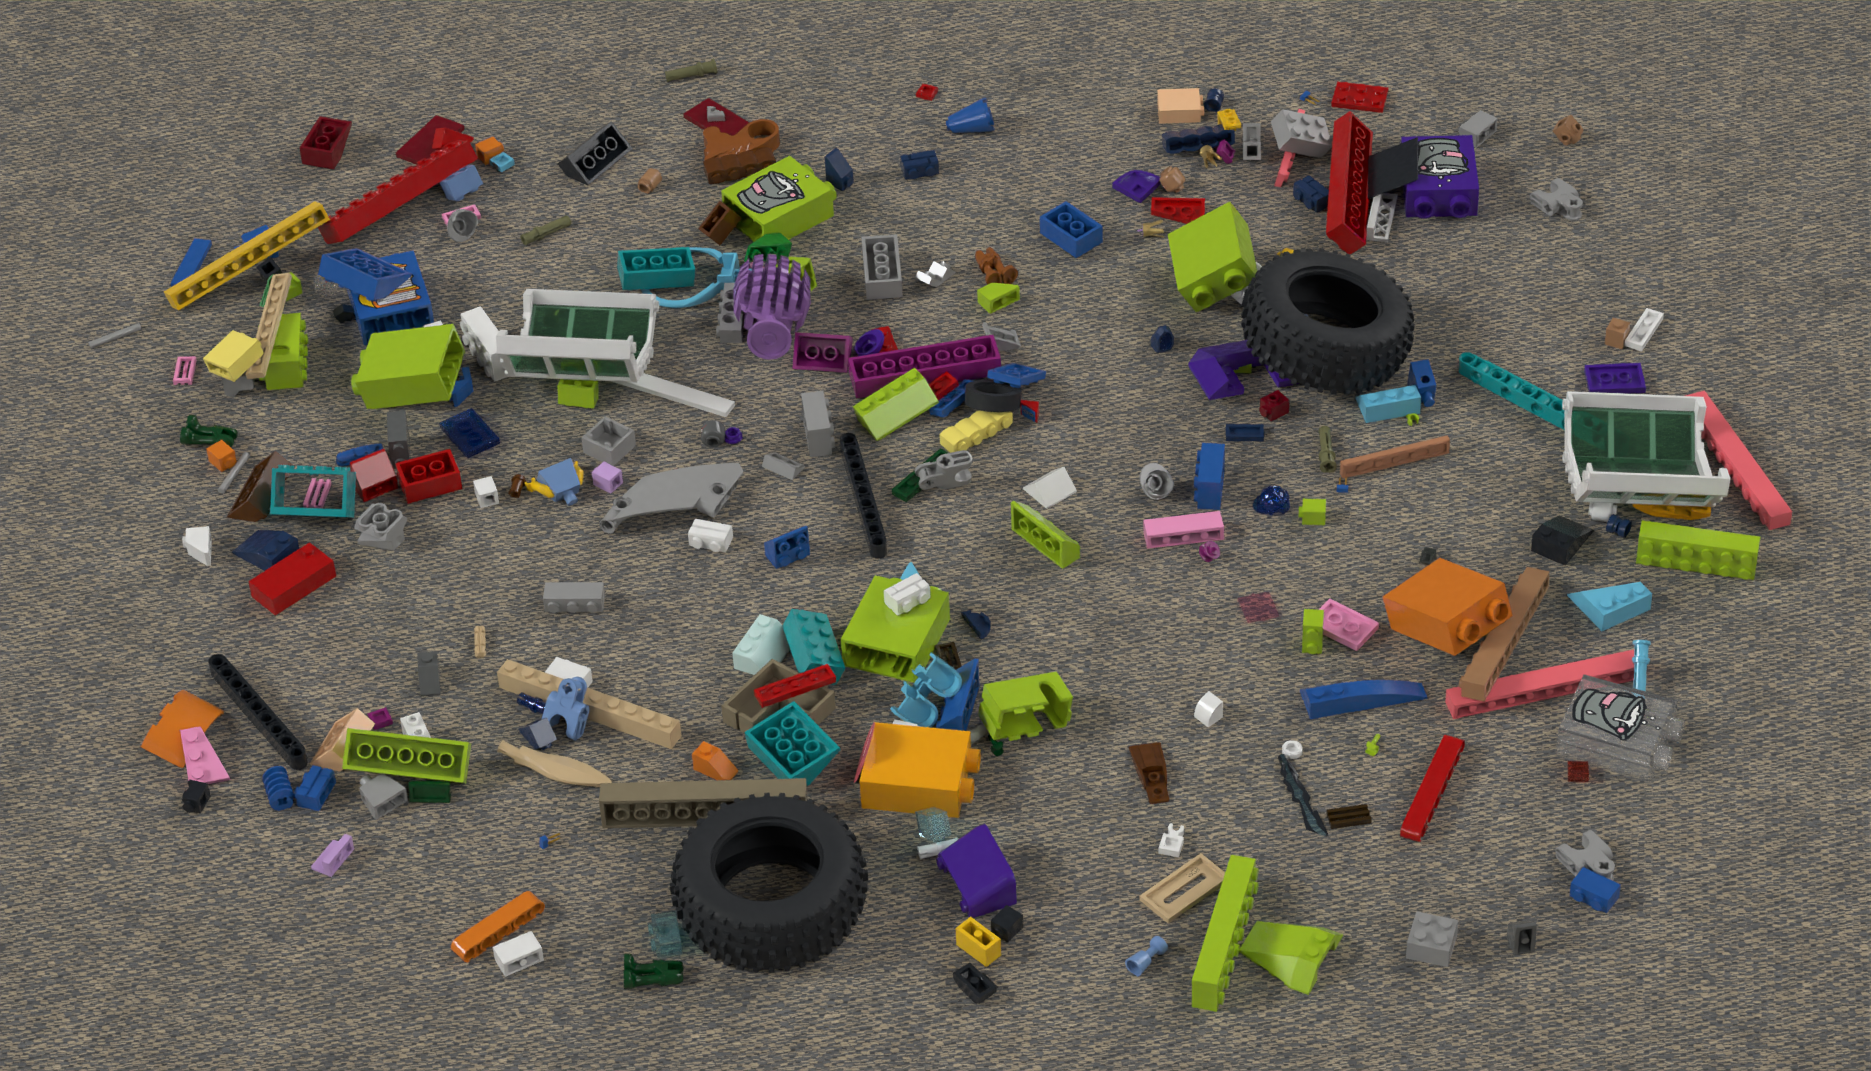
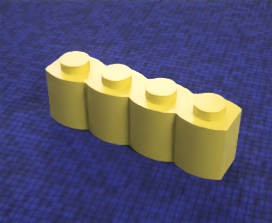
M976 411L969 418H964L955 426L943 430L940 433V444L950 453L967 450L969 447L980 444L983 439L993 437L998 431L1010 427L1013 423V413L1011 411Z

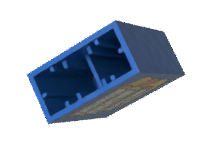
M414 250L380 258L412 273V276L387 297L377 299V301H369L365 296L354 294L352 290L347 288L364 346L368 345L372 333L421 328L424 325L434 323L431 302Z

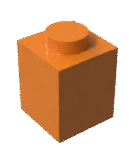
M494 137L475 144L477 157L485 165L490 164L491 158L504 151L503 144Z
M223 440L206 448L209 462L221 472L232 468L237 462L235 451Z

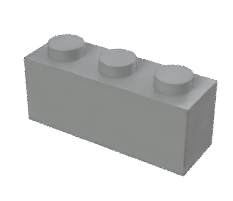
M545 582L543 594L545 612H603L605 600L603 582Z

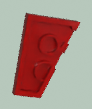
M1152 197L1151 215L1188 224L1205 215V198Z

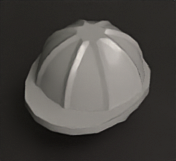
M457 209L452 212L447 223V231L450 238L455 242L468 240L474 234L478 225L477 216L472 211Z
M1149 463L1141 469L1139 475L1140 484L1145 495L1150 499L1156 500L1167 497L1174 487V482L1169 472L1157 463Z

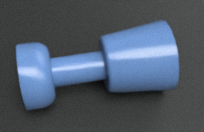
M1154 936L1150 940V948L1148 950H1140L1126 959V968L1137 977L1140 976L1152 963L1151 957L1155 954L1162 955L1168 950L1167 943L1160 936Z

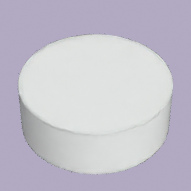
M1287 741L1283 744L1282 754H1285L1286 758L1297 759L1302 755L1303 747L1299 742Z

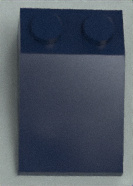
M257 530L234 549L232 554L265 571L299 549L298 538L284 531Z

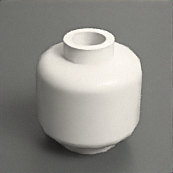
M1590 502L1588 515H1591V518L1595 521L1608 522L1610 516L1616 514L1617 505H1613L1614 503Z

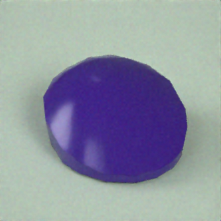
M873 329L864 333L854 345L857 356L879 353L884 343L883 332L879 329Z

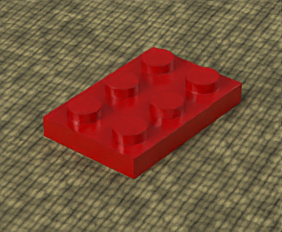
M1337 81L1331 107L1383 113L1389 87Z

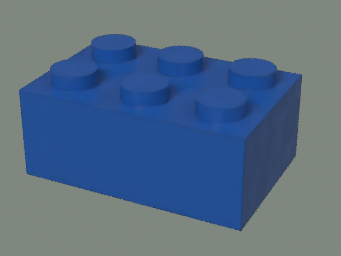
M1067 201L1040 216V234L1075 258L1103 243V226Z
M1202 443L1201 450L1197 451V462L1200 463H1196L1195 475L1197 476L1194 477V488L1198 490L1194 491V502H1197V509L1220 510L1225 471V444Z

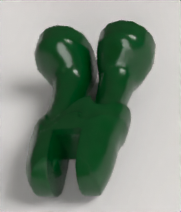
M189 414L186 427L181 429L180 443L183 445H213L223 440L232 447L234 440L238 436V431L215 424L213 427L200 425L197 416Z
M624 953V990L650 984H660L661 987L680 984L684 978L682 973L684 969L683 962L653 959V963L642 964L637 963L632 954Z

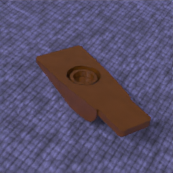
M1155 742L1129 746L1136 772L1144 790L1147 792L1149 803L1169 802L1166 762L1161 743Z

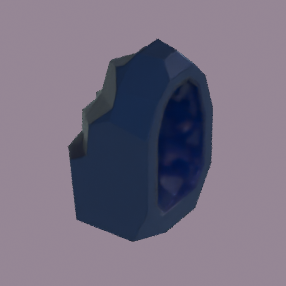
M1166 325L1159 326L1151 337V347L1156 353H1163L1171 350L1174 345V336Z

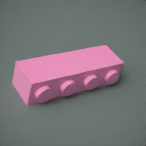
M1220 511L1143 520L1147 549L1224 540V525Z

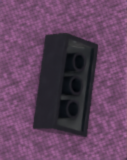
M610 121L557 164L566 176L588 186L633 148L615 124Z

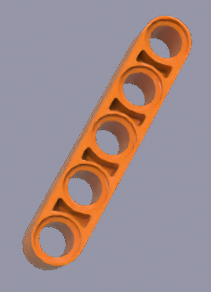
M526 891L456 937L451 944V950L464 962L468 963L471 958H476L485 952L486 948H491L501 941L502 937L510 935L519 929L520 925H525L537 917L535 915L538 913L541 914L545 909V904L532 892Z

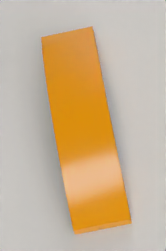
M1635 493L1633 495V499H1656L1653 498V493ZM1692 498V501H1702V499ZM1632 504L1634 508L1655 517L1696 520L1710 517L1711 507Z

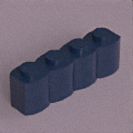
M1222 124L1214 127L1203 126L1196 130L1168 131L1162 134V146L1170 154L1180 153L1183 150L1196 151L1205 145L1215 148L1224 139L1231 146L1235 144V131L1233 129L1224 130Z

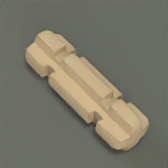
M481 625L474 628L476 658L486 656L485 627Z

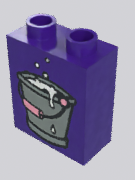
M1472 135L1401 137V143L1418 137V180L1402 186L1406 217L1427 219L1443 216H1454L1457 218L1478 216L1479 183Z

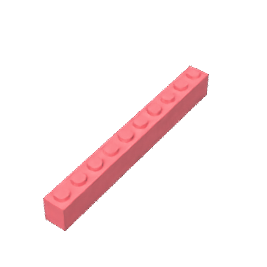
M1705 390L1686 395L1704 397L1707 408L1704 419V431H1701V439L1707 442L1708 449L1714 452L1718 463H1722L1724 468H1727L1735 487H1739L1743 498L1750 502L1753 512H1757L1760 516L1761 523L1765 524L1769 530L1790 525L1792 510Z
M1634 649L1498 678L1485 702L1462 697L1461 688L1453 687L1446 689L1445 703L1453 719L1583 692L1589 688L1597 689L1634 681V664L1632 662Z

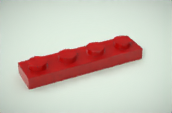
M825 664L754 689V695L761 707L764 708L835 683L836 676L830 666Z

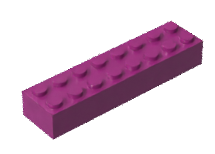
M986 335L848 358L849 376L857 399L872 395L913 368L917 369L928 384L946 371L957 379L958 382L965 379L985 378L988 375V370L1001 367V357L994 335Z

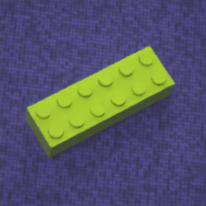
M1642 520L1636 564L1754 580L1760 537Z
M347 728L342 769L466 784L471 743Z

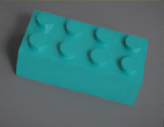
M689 247L618 251L617 270L623 290L694 286L696 269Z
M791 609L782 627L798 673L828 664L836 676V682L831 685L837 684L846 667L827 614Z

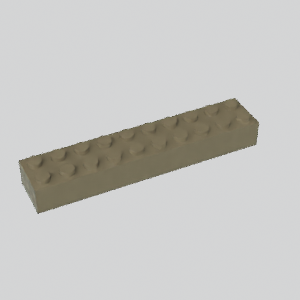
M806 778L600 783L599 806L602 828L697 826L696 821L699 818H707V812L711 809L717 811L720 809V804L726 803L730 805L738 797L741 800L749 799L751 794H754L755 797H764V793H770V796H779L780 793H785L786 797L793 798L794 795H799L801 800L807 801Z

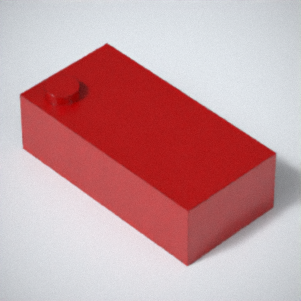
M309 542L248 582L252 598L276 616L335 578L336 571L334 561Z

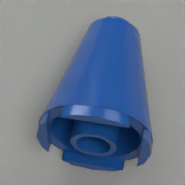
M982 98L948 116L946 121L948 131L951 130L952 133L995 131V128L991 126L994 125L990 107L987 106V98Z

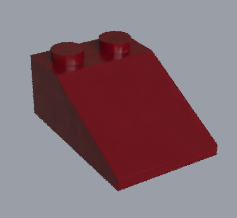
M319 116L299 147L302 164L335 169L342 157L352 121Z

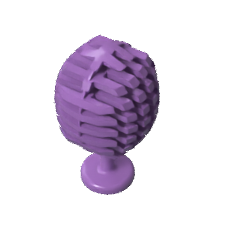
M763 254L754 256L752 270H749L748 259L740 267L733 287L734 314L739 322L741 311H744V328L748 330L747 345L754 355L768 360L780 358L788 352L792 341L790 333L792 323L795 321V332L804 325L811 304L810 277L806 270H804L801 281L800 263L793 260L789 274V257L781 255L776 267V254H768L764 268Z

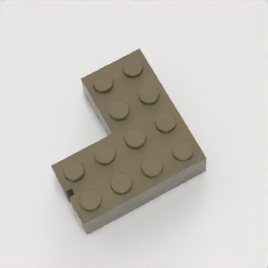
M771 659L721 705L723 723L736 730L740 728V732L744 733L795 701L819 725L836 709L835 692L824 686L762 708L754 695V689L800 674Z

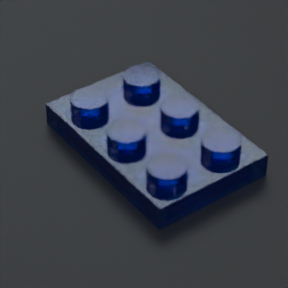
M472 408L439 422L441 430L467 459L500 444V438Z

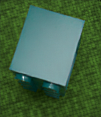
M278 465V468H272L270 514L354 518L356 472H352L350 468L335 467L333 471L332 467L316 466V470H313V466L297 465V469H294V466ZM285 473L309 474V476H319V474L343 475L342 509L284 507Z

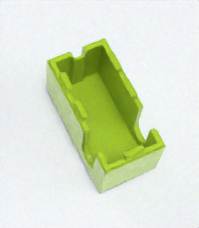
M301 313L282 314L266 375L264 378H259L260 381H265L267 390L304 387V381H307V371L304 369L308 368L306 356H308L307 344H309L308 334L304 332L306 331V322L302 320Z
M1056 671L984 684L982 692L984 700L980 702L978 716L993 740L1008 738L1009 741L1021 739V735L1025 734L1028 738L1039 736V732H1042L1043 728L1033 714L1037 711L1045 713L1055 729L1066 727L1072 715L1070 709L1073 696Z

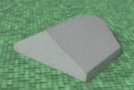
M983 322L982 326L985 334L994 335L999 352L1021 347L1015 330L1007 331L988 326L986 322Z

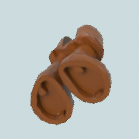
M988 247L986 254L981 250L975 252V259L979 269L982 271V274H986L985 281L987 285L1002 282L1003 284H1012L1018 277L1017 269L1012 265L1004 267L1001 257L993 248Z

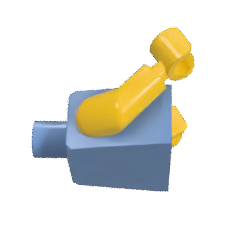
M571 458L538 471L537 481L533 477L531 478V483L525 482L527 491H537L551 498L554 502L564 499L567 505L570 506L578 501L575 494L579 492V488L583 483L584 472L578 466V461H575L573 465Z

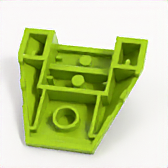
M1256 921L1239 952L1258 966L1265 968L1273 977L1276 976L1283 981L1284 985L1288 988L1309 995L1317 981V973L1321 963L1330 949L1335 951L1343 934L1324 927Z

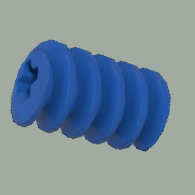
M282 766L269 768L264 772L262 781L271 808L277 811L293 806L294 793L286 769Z

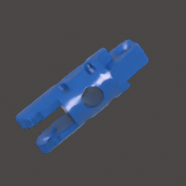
M371 444L340 452L336 456V464L341 467L348 466L354 460L383 449L382 444Z

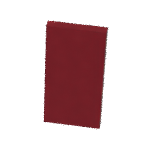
M710 98L705 99L683 113L686 120L703 130L714 126L719 128L721 133H727L731 136L736 135L749 123ZM707 106H713L717 110L723 111L725 121L708 122Z
M436 115L396 152V157L418 165L417 161L431 157L430 154L436 151L432 149L437 128H448L461 133L465 130L463 124Z

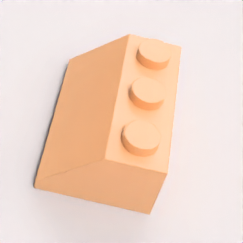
M358 708L340 718L332 726L310 764L339 772L342 771L347 728L371 731L375 723Z

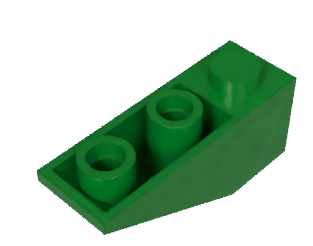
M781 233L765 234L748 246L744 262L748 259L749 262H753L754 256L763 254V261H766L768 254H776V260H779L781 255L788 257L792 243Z

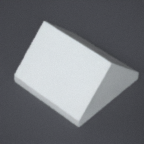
M1065 467L1055 469L1023 487V490L1046 509L1077 492Z

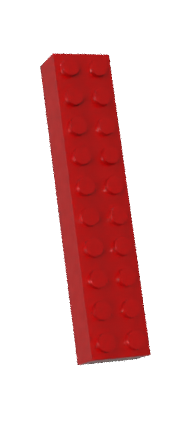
M1351 111L1334 121L1326 224L1327 237L1338 244L1339 248L1347 254H1352L1366 245L1369 204L1368 156L1372 155L1373 132Z
M458 140L454 143L452 141L445 144L444 149L441 151L436 150L430 154L431 157L417 161L418 165L410 166L403 170V174L392 176L390 182H383L376 186L377 190L373 192L370 190L364 193V198L360 200L355 199L349 203L350 206L336 210L335 215L328 216L330 220L318 226L327 244L343 242L461 168L477 160L478 157L469 140Z

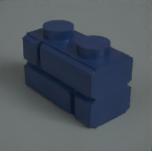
M935 150L900 155V166L905 180L939 174V162Z
M1310 175L1294 183V198L1303 202L1308 209L1318 213L1328 207L1329 190Z

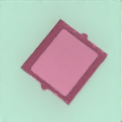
M1269 592L1252 593L1249 596L1238 598L1247 623L1279 617Z

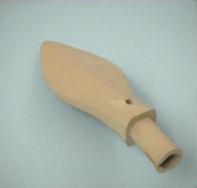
M502 740L497 752L514 759V764L531 768L555 781L600 787V783H612L607 776L595 768L569 757L546 754L525 746L519 749L505 742V740Z

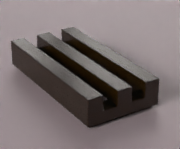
M954 642L935 645V651L939 658L943 659L940 650L943 649L947 663L955 670L962 666ZM949 647H951L956 667H953L948 651Z
M1367 804L1326 810L1331 829L1372 823Z

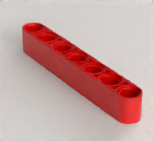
M1449 735L1443 736L1403 821L1400 837L1421 843L1422 840L1420 838L1424 837L1428 828L1427 823H1430L1435 813L1433 810L1434 808L1437 809L1442 798L1440 795L1444 793L1448 785L1447 780H1450L1455 770L1453 767L1457 765L1461 757L1460 752L1464 750L1465 740Z

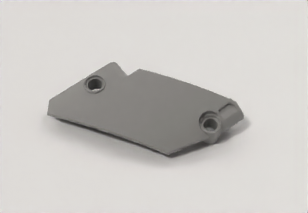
M722 463L679 468L642 477L622 497L614 499L613 506L600 521V527L606 533H613L621 522L629 517L697 508L699 512L714 518L732 495V491L737 488L739 478L744 471L739 463Z

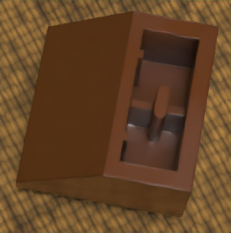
M719 200L699 225L698 229L720 246L741 220V217Z

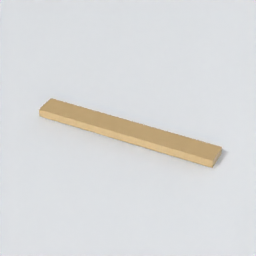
M290 273L272 276L256 334V339L260 341L264 354L246 371L247 379L264 378L266 375L292 279Z

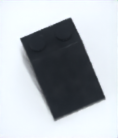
M1559 515L1541 524L1532 535L1531 551L1566 566L1594 530Z

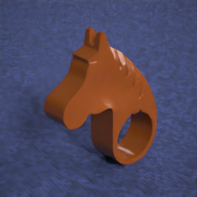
M769 119L754 120L734 136L721 133L719 128L714 126L708 127L703 131L704 145L706 147L704 149V161L709 158H721L729 154L738 155L744 151H756L765 147L771 148L772 152H774L780 145L779 127L777 123ZM758 135H770L765 138H753Z

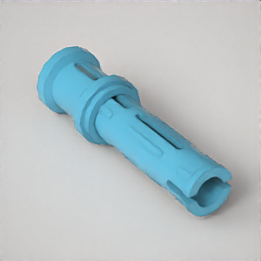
M1633 640V695L1635 697H1643L1646 702L1647 664L1650 662L1648 649L1651 642L1648 640Z

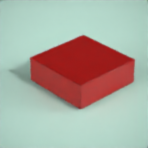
M922 84L916 92V97L932 101L938 93V87Z

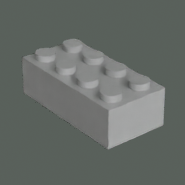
M897 234L861 237L866 299L903 297Z

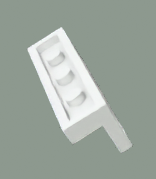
M1383 193L1373 197L1367 224L1366 240L1388 242L1398 194ZM1383 198L1393 199V201L1386 204ZM1387 209L1390 212L1384 215L1380 211ZM1385 220L1387 224L1381 226L1377 222ZM1382 231L1385 237L1375 236V233Z

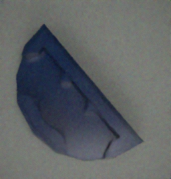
M971 610L961 612L964 620L981 640L989 634L991 621L987 615L982 612L980 614L971 613Z

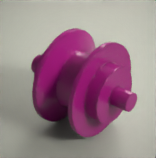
M1207 541L1199 547V554L1204 561L1211 562L1220 556V549L1214 541Z

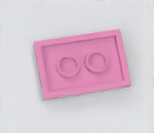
M1329 599L1319 609L1324 610L1323 635L1355 651H1358L1379 629V622L1332 599Z

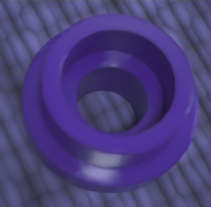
M730 427L725 431V442L729 444L739 443L743 438L742 433L736 427Z

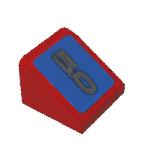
M1021 400V415L1038 423L1040 414L1039 401Z

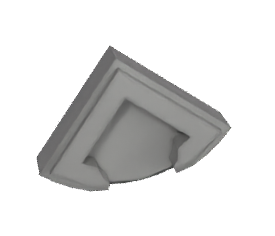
M707 106L708 122L725 121L723 111H719L713 106Z

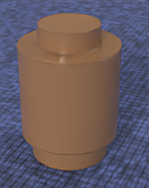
M648 169L638 181V189L647 194L650 191L653 192L662 181L661 173L656 169Z

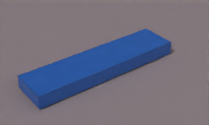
M194 238L170 283L171 287L200 269L212 246L211 240Z

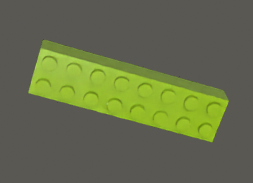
M1237 855L1230 856L1192 978V1007L1217 1012L1219 1004L1223 1005L1225 992L1223 990L1229 987L1230 976L1228 974L1229 972L1233 973L1235 965L1233 957H1238L1240 948L1238 941L1243 940V925L1247 926L1249 920V913L1247 911L1252 910L1254 903L1252 895H1256L1258 891V882H1255L1259 873V868H1256V859Z

